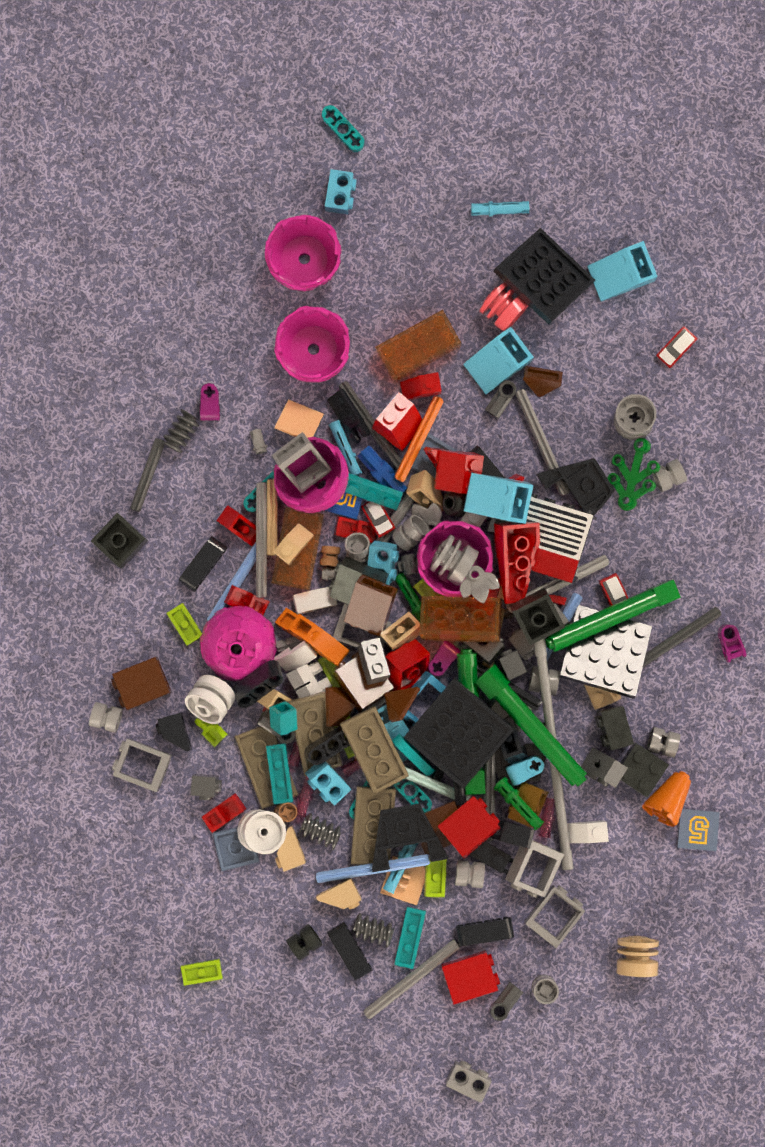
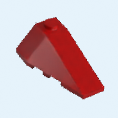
M517 522L494 523L495 547L505 604L515 603L526 597L531 568L535 563V553L540 545L539 522H526V524Z

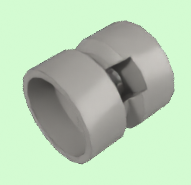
M678 459L666 463V467L660 466V470L652 474L661 492L671 489L673 484L677 486L687 481L686 473Z
M412 515L403 525L394 530L393 539L401 549L409 551L417 545L418 541L425 537L429 532V528L422 518Z
M363 533L350 534L345 540L346 557L368 565L369 538Z
M533 666L528 691L539 693L541 689L538 667ZM549 669L551 695L555 696L558 689L560 671Z
M95 702L90 715L89 726L99 729L103 726L106 731L116 733L120 725L123 709L114 706L108 708L107 704Z
M653 726L648 739L647 750L654 753L661 751L663 755L674 758L679 747L681 735L671 731L665 733L664 729Z
M457 860L455 886L466 887L470 884L474 888H483L485 863L473 862L470 865L468 861Z
M546 974L539 975L533 980L531 987L537 1001L542 1004H551L558 998L559 987L551 976Z

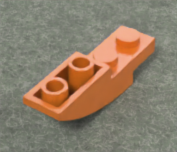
M287 607L275 621L276 626L298 640L305 641L317 654L336 666L349 653V650L322 628L300 613L298 615Z

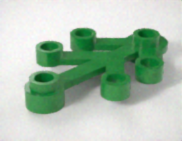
M638 438L634 442L636 452L631 472L625 464L623 456L616 454L612 458V463L620 469L628 483L625 490L620 483L619 475L611 473L607 477L619 494L618 505L624 511L634 509L637 505V499L647 492L654 491L656 488L654 481L646 479L642 487L634 492L635 486L660 470V464L652 460L648 462L647 468L639 473L643 454L648 453L651 449L650 442L645 438ZM643 442V446L638 448L639 444ZM621 458L620 463L617 464L616 460ZM656 464V468L652 470V465ZM616 476V481L612 482V478ZM651 482V487L647 489V484ZM626 498H629V502L625 504Z

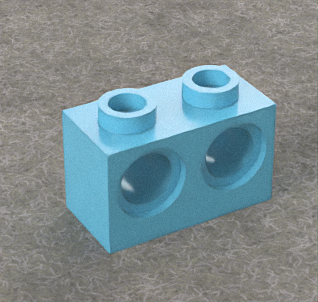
M330 170L325 211L348 215V210L353 208L354 198H351V191H355L357 179H354L353 172ZM344 179L348 184L341 187L337 184L339 180ZM337 198L345 200L343 205H336L334 202Z
M375 540L369 547L368 566L388 573L387 585L395 581L397 576V570L395 569V562L397 563L399 558L397 544ZM381 551H385L388 558H384L381 555Z
M326 761L319 765H313L305 773L309 778L307 783L314 790L318 788L321 791L319 795L325 802L330 801L334 806L352 790Z

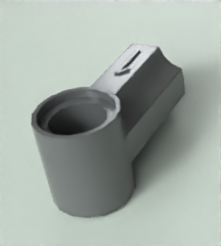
M512 381L502 382L485 411L499 419L511 399L515 396V384ZM509 385L512 387L513 393L505 395L502 392V388Z
M268 709L260 715L257 724L278 737L280 742L288 744L294 740V731L288 735H280L270 727V712Z
M509 982L496 1001L491 1004L489 1010L491 1016L497 1021L505 1020L509 1011L523 994V991ZM497 1006L504 1007V1012L500 1016L494 1014V1009Z

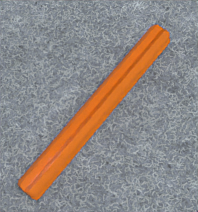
M438 396L433 397L394 476L396 480L400 482L405 481L443 404L442 398Z

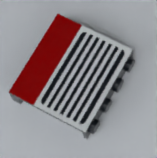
M532 493L526 522L540 523L539 549L537 548L535 563L531 571L576 584L578 579L575 576L592 521L593 519L596 520L597 517L592 515L593 511L583 508L581 511L574 510L573 505L563 503L560 506L555 504L556 500L546 497L544 500L537 499L538 495Z

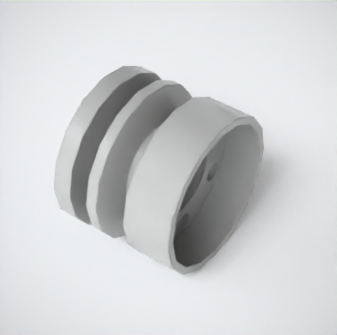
M631 394L624 397L619 402L614 414L616 431L622 437L629 440L646 437L651 432L656 420V408L653 402L648 397L640 394ZM633 415L636 416V423L632 422L631 418Z
M450 534L436 550L429 569L434 572L440 565L438 575L441 576L448 570L447 580L459 586L473 566L479 551L469 545L460 551L461 540L458 539L454 546H452L455 537Z

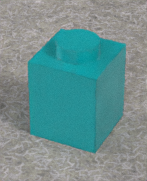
M287 701L269 707L270 727L280 735H286L298 729L297 710Z

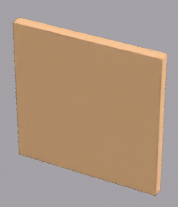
M288 399L275 425V429L294 437L302 432L307 438L313 437L324 414Z
M392 856L391 860L398 859V857ZM425 867L405 869L394 894L383 889L391 871L387 872L380 893L417 905L425 883Z

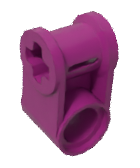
M207 383L201 388L200 421H220L219 391L214 384ZM208 388L215 392L210 398L205 394V392H208Z
M729 624L720 626L718 637L727 663L741 656L743 658L746 657V650L738 629L734 625ZM726 628L732 630V636L728 639L724 636Z
M446 639L429 663V672L434 676L442 675L457 658V653H460V649ZM439 662L442 664L440 666L442 671H437L435 673L433 671L434 667L432 666V664H437Z

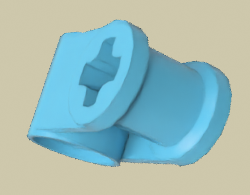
M533 755L527 759L510 764L505 769L513 786L540 774L544 769V763L540 757ZM535 760L536 763L540 762V764H538V769L536 770L533 767H529L532 765L531 761Z

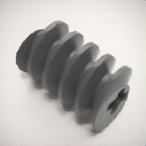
M183 409L180 410L183 416H176L179 423L172 422L175 429H168L171 435H164L163 437L166 442L161 441L179 453H182L179 446L186 447L187 445L184 439H191L188 432L195 433L192 426L199 427L196 421L198 419Z
M309 813L305 817L299 833L303 830L305 838L311 834V841L318 837V844L325 840V847L332 844V850H334L341 835V826L333 829L334 824L332 822L326 826L325 819L319 823V816L312 820V813Z
M359 913L352 934L355 932L357 939L363 934L364 941L370 936L371 943L377 938L378 945L385 941L388 948L394 928L392 929L391 922L385 927L384 920L377 924L376 918L369 922L368 915L362 920V914Z

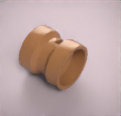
M322 546L321 552L323 556L320 559V565L336 567L339 562L340 547Z
M289 802L281 803L275 806L274 813L281 817L283 822H291L297 816V808Z

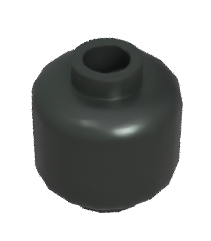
M447 493L442 503L445 513L449 516L463 517L466 513L464 506L467 494Z

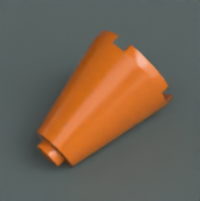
M679 771V773L674 772L644 802L642 806L644 811L650 816L654 814L659 818V822L675 827L679 822L691 785L690 776L683 771Z

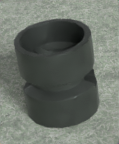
M310 924L303 927L299 935L293 934L286 939L291 951L300 961L309 955L310 950L315 951L323 945ZM302 940H303L304 943L306 944V946H304V947H303L302 944L300 943V941H302Z

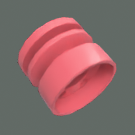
M504 282L486 297L484 304L479 310L484 314L491 309L486 318L490 319L497 315L498 318L494 325L502 332L511 327L528 308V305L519 296L515 299L512 298L514 294L512 289L506 292L509 286Z

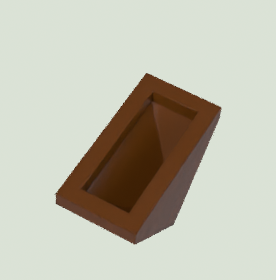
M525 366L523 380L537 397H542L561 386L563 372Z
M325 687L326 727L340 726V723L348 718L356 705L341 687Z
M419 687L384 693L388 716L391 722L403 720L420 691Z

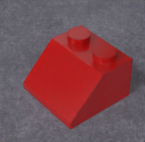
M398 392L376 418L372 429L400 451H403L413 439L422 421V417L415 405Z
M439 450L434 489L467 494L471 473L482 474L484 456L474 452Z
M416 639L403 644L402 647L389 652L385 656L390 672L388 679L394 687V691L412 688L425 671L428 672L430 652Z

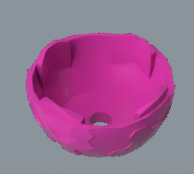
M311 215L290 217L278 222L270 233L265 245V260L270 273L282 285L297 291L313 290L327 283L333 278L341 262V245L339 244L335 229L330 224ZM301 255H308L310 257L309 263H300L299 258Z
M299 307L296 311L285 317L277 328L274 347L276 358L288 374L299 381L308 383L326 381L337 375L349 359V329L338 314L323 307ZM313 344L319 347V352L315 355L308 352L309 346Z
M308 437L327 461L332 471L314 483L310 488L300 493L276 464L274 467V487L279 498L288 507L299 512L317 513L331 508L341 499L347 487L349 472L347 462L337 446L320 438ZM309 450L290 464L288 468L296 477L318 461V459ZM326 481V485L322 489H318L319 483Z
M444 521L437 524L422 538L418 546L417 568L421 578L436 593L447 597H462L460 585L456 586L447 580L448 570L440 576L438 575L440 565L434 572L429 569L436 550L451 534L455 537L452 546H454L458 539L461 540L460 551L467 545L479 551L473 566H479L484 572L492 573L493 553L488 537L478 526H473L463 521ZM473 572L471 576L477 578L479 574Z
M247 606L222 608L214 613L213 617L207 621L203 628L202 635L200 636L202 658L215 674L222 679L240 682L265 662L274 659L277 649L274 627L269 620L253 608ZM239 644L242 647V652L234 654L231 651V646Z

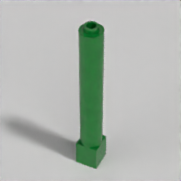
M674 579L666 580L648 588L644 592L566 625L565 628L545 639L546 646L549 650L552 649L556 652L646 611L681 598Z
M461 649V653H457L458 680L479 697L478 685L475 683L478 679L476 652H472V649ZM483 767L466 785V795L485 794Z
M493 665L475 681L490 700L494 698L571 786L576 785L578 787L586 780L584 776L587 773L508 685L510 681L496 665Z

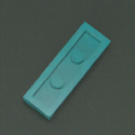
M349 473L345 493L397 511L403 492Z
M286 744L266 746L274 804L294 802Z
M407 906L394 965L414 969L426 910Z

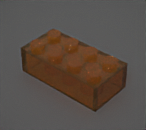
M442 309L377 345L375 351L393 383H396L461 347V341Z
M290 507L285 508L279 544L298 523L314 536L290 566L276 555L272 584L311 591L324 514L304 513Z
M422 596L420 637L422 640L500 642L501 599L487 598L485 603H481L474 597Z

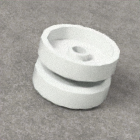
M203 675L199 677L193 689L186 696L185 704L189 711L200 720L210 724L221 723L236 697L232 688L226 682L212 675Z
M256 809L244 814L239 821L237 833L239 841L246 849L260 854H270L278 850L284 843L286 828L282 818L276 813Z

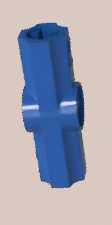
M370 445L357 456L379 484L403 493L407 490L405 484L394 477L395 471L385 460H382Z

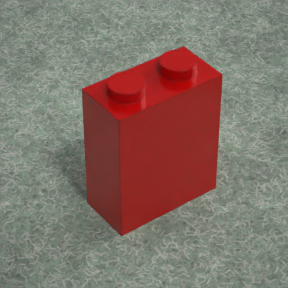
M474 796L438 825V828L463 858H466L500 829L498 825L500 820L494 813L489 815L485 810L488 807L481 798L477 800Z
M486 950L441 964L453 1005L499 991L497 987L500 984L498 974H493L491 966H494V961L491 954L487 955Z

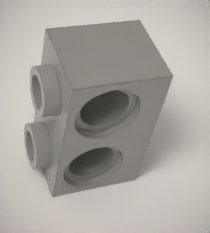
M463 1060L460 1063L455 1061L445 1081L446 1086L482 1103L492 1082L491 1078L488 1077L489 1073L482 1069L476 1071L471 1068V1064ZM459 1071L466 1074L462 1080L455 1078V1074ZM474 1081H483V1086L481 1088L473 1087Z

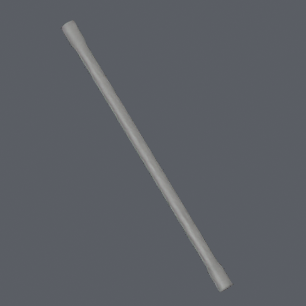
M544 638L534 643V649L538 665L545 727L556 738L547 665V649ZM550 762L560 853L564 854L561 865L562 870H571L574 867L569 843L562 778L560 772Z

